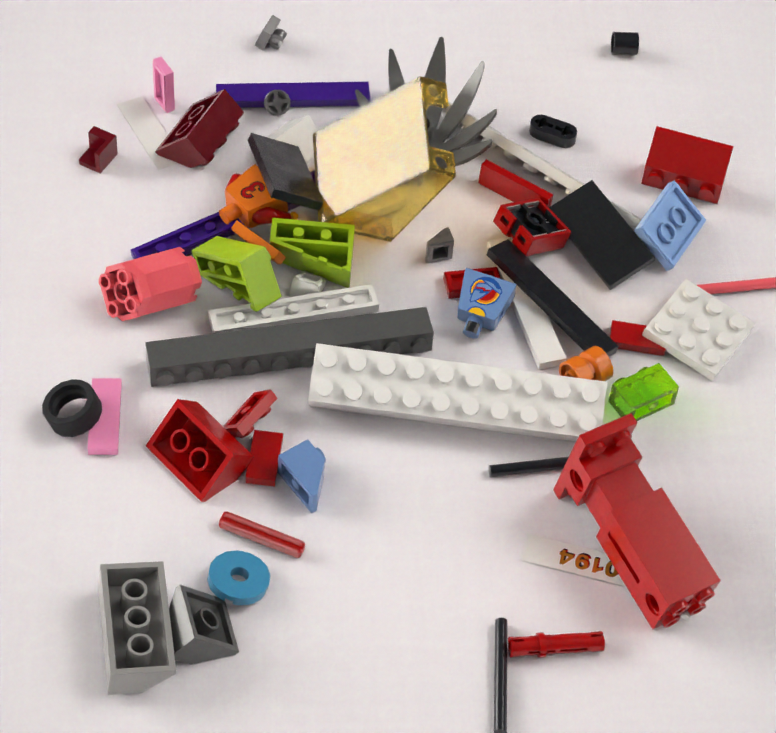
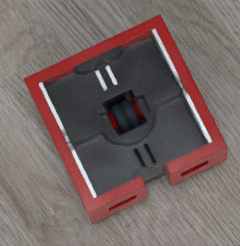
M540 198L500 205L493 220L505 236L513 238L512 243L525 256L562 249L571 234L568 227Z

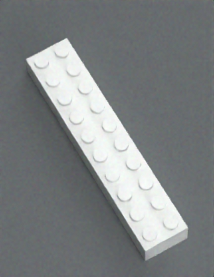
M316 343L308 402L310 407L576 442L579 435L602 426L607 382Z

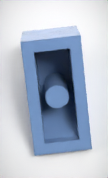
M307 439L278 455V474L307 509L314 513L317 511L326 458L321 449L315 448Z

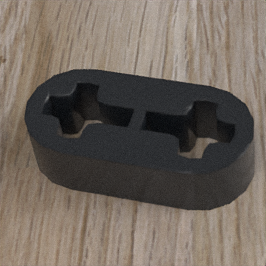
M542 114L536 115L531 119L529 133L535 139L561 148H570L575 144L577 129L574 125Z

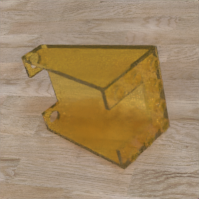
M419 76L314 132L313 149L316 187L323 200V204L320 210H318V222L355 225L354 234L391 242L456 177L454 152L430 147L428 140L426 110L430 105L444 109L449 106L446 83ZM435 157L444 159L447 168L444 169L438 166Z

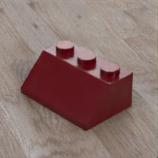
M225 89L201 99L190 106L155 152L161 157L189 168L200 164L205 166L215 157L213 154L215 150L226 143L228 133L238 127L240 124L238 120L244 114V111Z

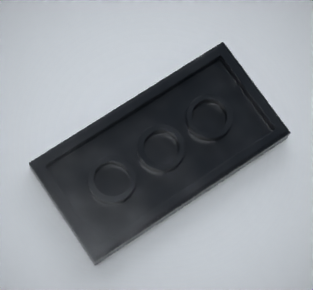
M251 133L247 141L270 197L314 210H320L323 200L299 146Z
M593 180L549 207L571 231L569 239L609 290L655 261L654 255Z

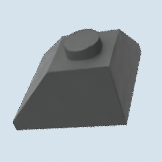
M183 585L176 587L169 606L175 660L193 665L234 656L239 653L226 602L216 596Z

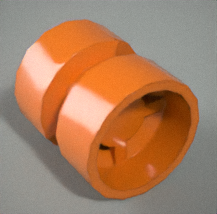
M598 346L590 347L581 352L579 356H573L562 362L559 366L560 376L607 381L613 377L614 373L610 358Z

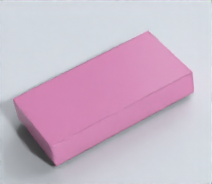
M162 57L153 59L154 98L163 110L169 113L175 110L174 72Z

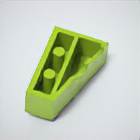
M272 218L270 245L286 257L282 262L283 264L324 277L328 281L343 287H350L355 225Z
M216 236L191 250L194 259H196L200 276L220 289L227 287L234 292L233 297L240 301L244 298L251 303L250 308L255 312L282 297L271 265V256L266 247Z

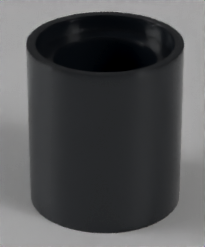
M612 32V54H638V32Z

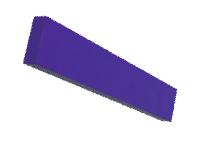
M369 81L216 84V93L225 89L240 108L265 107L264 99L273 90L286 92L290 98V107L359 106L355 94L356 89L370 102Z

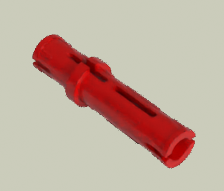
M602 631L545 635L543 632H538L535 636L508 637L510 657L537 655L538 658H545L546 655L603 652L605 649V638Z

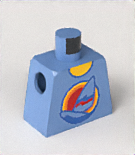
M466 268L457 315L459 320L466 322L463 334L477 339L482 328L494 331L515 297L516 284Z

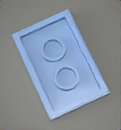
M674 180L665 186L634 229V232L665 270L668 271L674 268L706 219Z

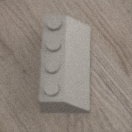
M164 562L100 564L98 594L108 695L141 693L176 674Z

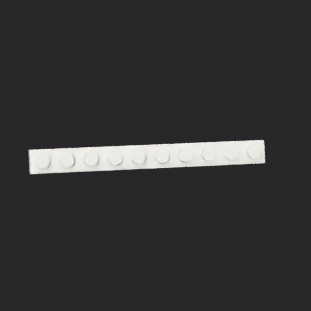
M446 100L443 102V118H445L453 104ZM467 113L461 121L464 124L462 129H466L479 119ZM490 126L480 134L484 137L482 142L492 139L491 147L496 148L498 145L504 149L503 155L514 161L517 158L525 162L523 167L537 174L539 170L546 175L544 180L556 187L559 183L567 188L565 193L568 195L585 185ZM608 199L634 231L642 219Z

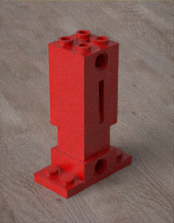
M632 413L579 435L553 491L558 499L569 495L577 506L584 503L587 505L600 526L596 538L652 629L661 625L668 628L681 619L682 613L688 611L690 616H693L705 609L706 601L715 595L714 590L721 580L663 488L661 487L653 491L638 467L642 455L631 439V434L637 425V421Z

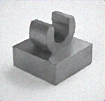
M274 15L271 16L255 46L264 50L269 42L271 47L275 49L280 48L287 35L284 30L277 28L281 19Z

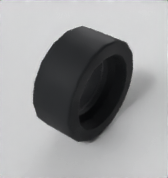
M77 379L67 380L53 387L45 396L42 404V414L54 432L63 437H75L89 431L99 421L102 413V403L89 383ZM79 398L87 399L85 406L75 415L67 418H58L59 411L65 404Z

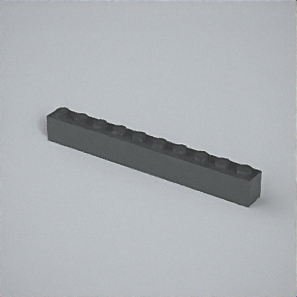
M427 307L150 341L145 342L146 361L151 387L168 386L177 383L312 367L316 343L393 354L422 353L432 350L434 331Z

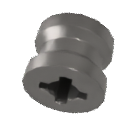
M273 90L266 95L264 106L270 114L282 115L289 110L290 98L282 90Z

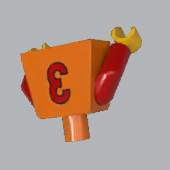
M256 164L243 174L236 173L231 176L225 189L226 206L219 210V215L224 223L229 224L238 218L248 228H253L262 224H272V218L298 219L296 212L288 213L287 202L270 197L259 167Z

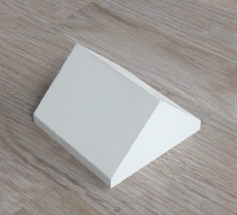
M310 115L290 120L267 136L271 139L299 146L307 165L327 151V145Z

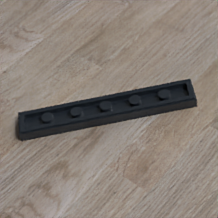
M509 239L488 249L486 255L581 349L585 351L592 346H598L607 353L608 357L617 352L619 346Z

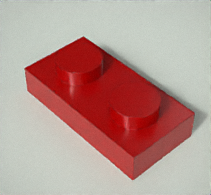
M271 389L254 392L223 427L234 438L248 436L254 430L253 425L271 411L270 406L278 398Z

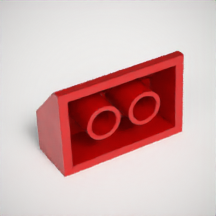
M656 126L641 184L663 190L669 182L675 180L688 197L718 204L734 146Z
M181 399L176 400L146 444V447L201 502H206L237 481L254 457L198 402Z

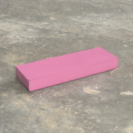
M92 378V388L102 403V413L99 421L89 430L88 455H118L122 379Z

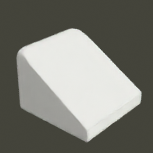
M302 271L293 278L289 295L293 297L322 292L328 280L307 271Z

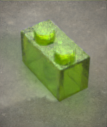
M658 363L651 367H644L629 377H622L612 384L608 402L620 417L632 413L636 421H639L674 405L679 386L662 365Z

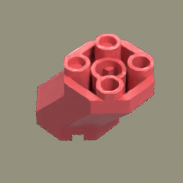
M177 247L106 267L105 273L99 277V285L108 314L113 318L118 317L121 321L196 301L197 295H194L195 291L202 284L196 259L191 255L185 256L182 253L185 250Z

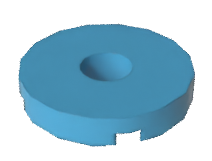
M239 550L227 551L216 556L211 562L207 581L210 590L219 599L233 601L232 604L239 606L250 605L264 597L269 587L270 573L266 564L257 556ZM240 575L246 580L236 581L231 576Z

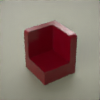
M93 126L88 132L89 148L79 158V164L101 174L118 154L117 137L110 132Z

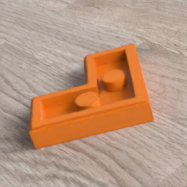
M238 220L231 227L232 231L246 243L266 247L270 253L271 260L277 265H281L286 257L279 250Z

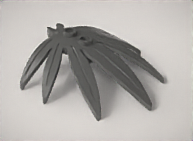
M439 38L429 62L418 99L416 117L412 125L405 82L394 50L390 48L388 58L389 90L394 117L401 136L399 137L386 119L357 89L355 94L359 106L369 124L381 138L349 119H345V125L353 136L374 154L388 161L407 165L403 169V180L406 182L409 175L416 174L417 183L420 184L423 181L422 167L445 169L467 163L492 146V139L464 147L477 138L491 124L497 115V109H494L447 142H443L455 131L467 114L478 91L485 62L482 61L453 102L439 129H437L443 108L446 85L444 38Z

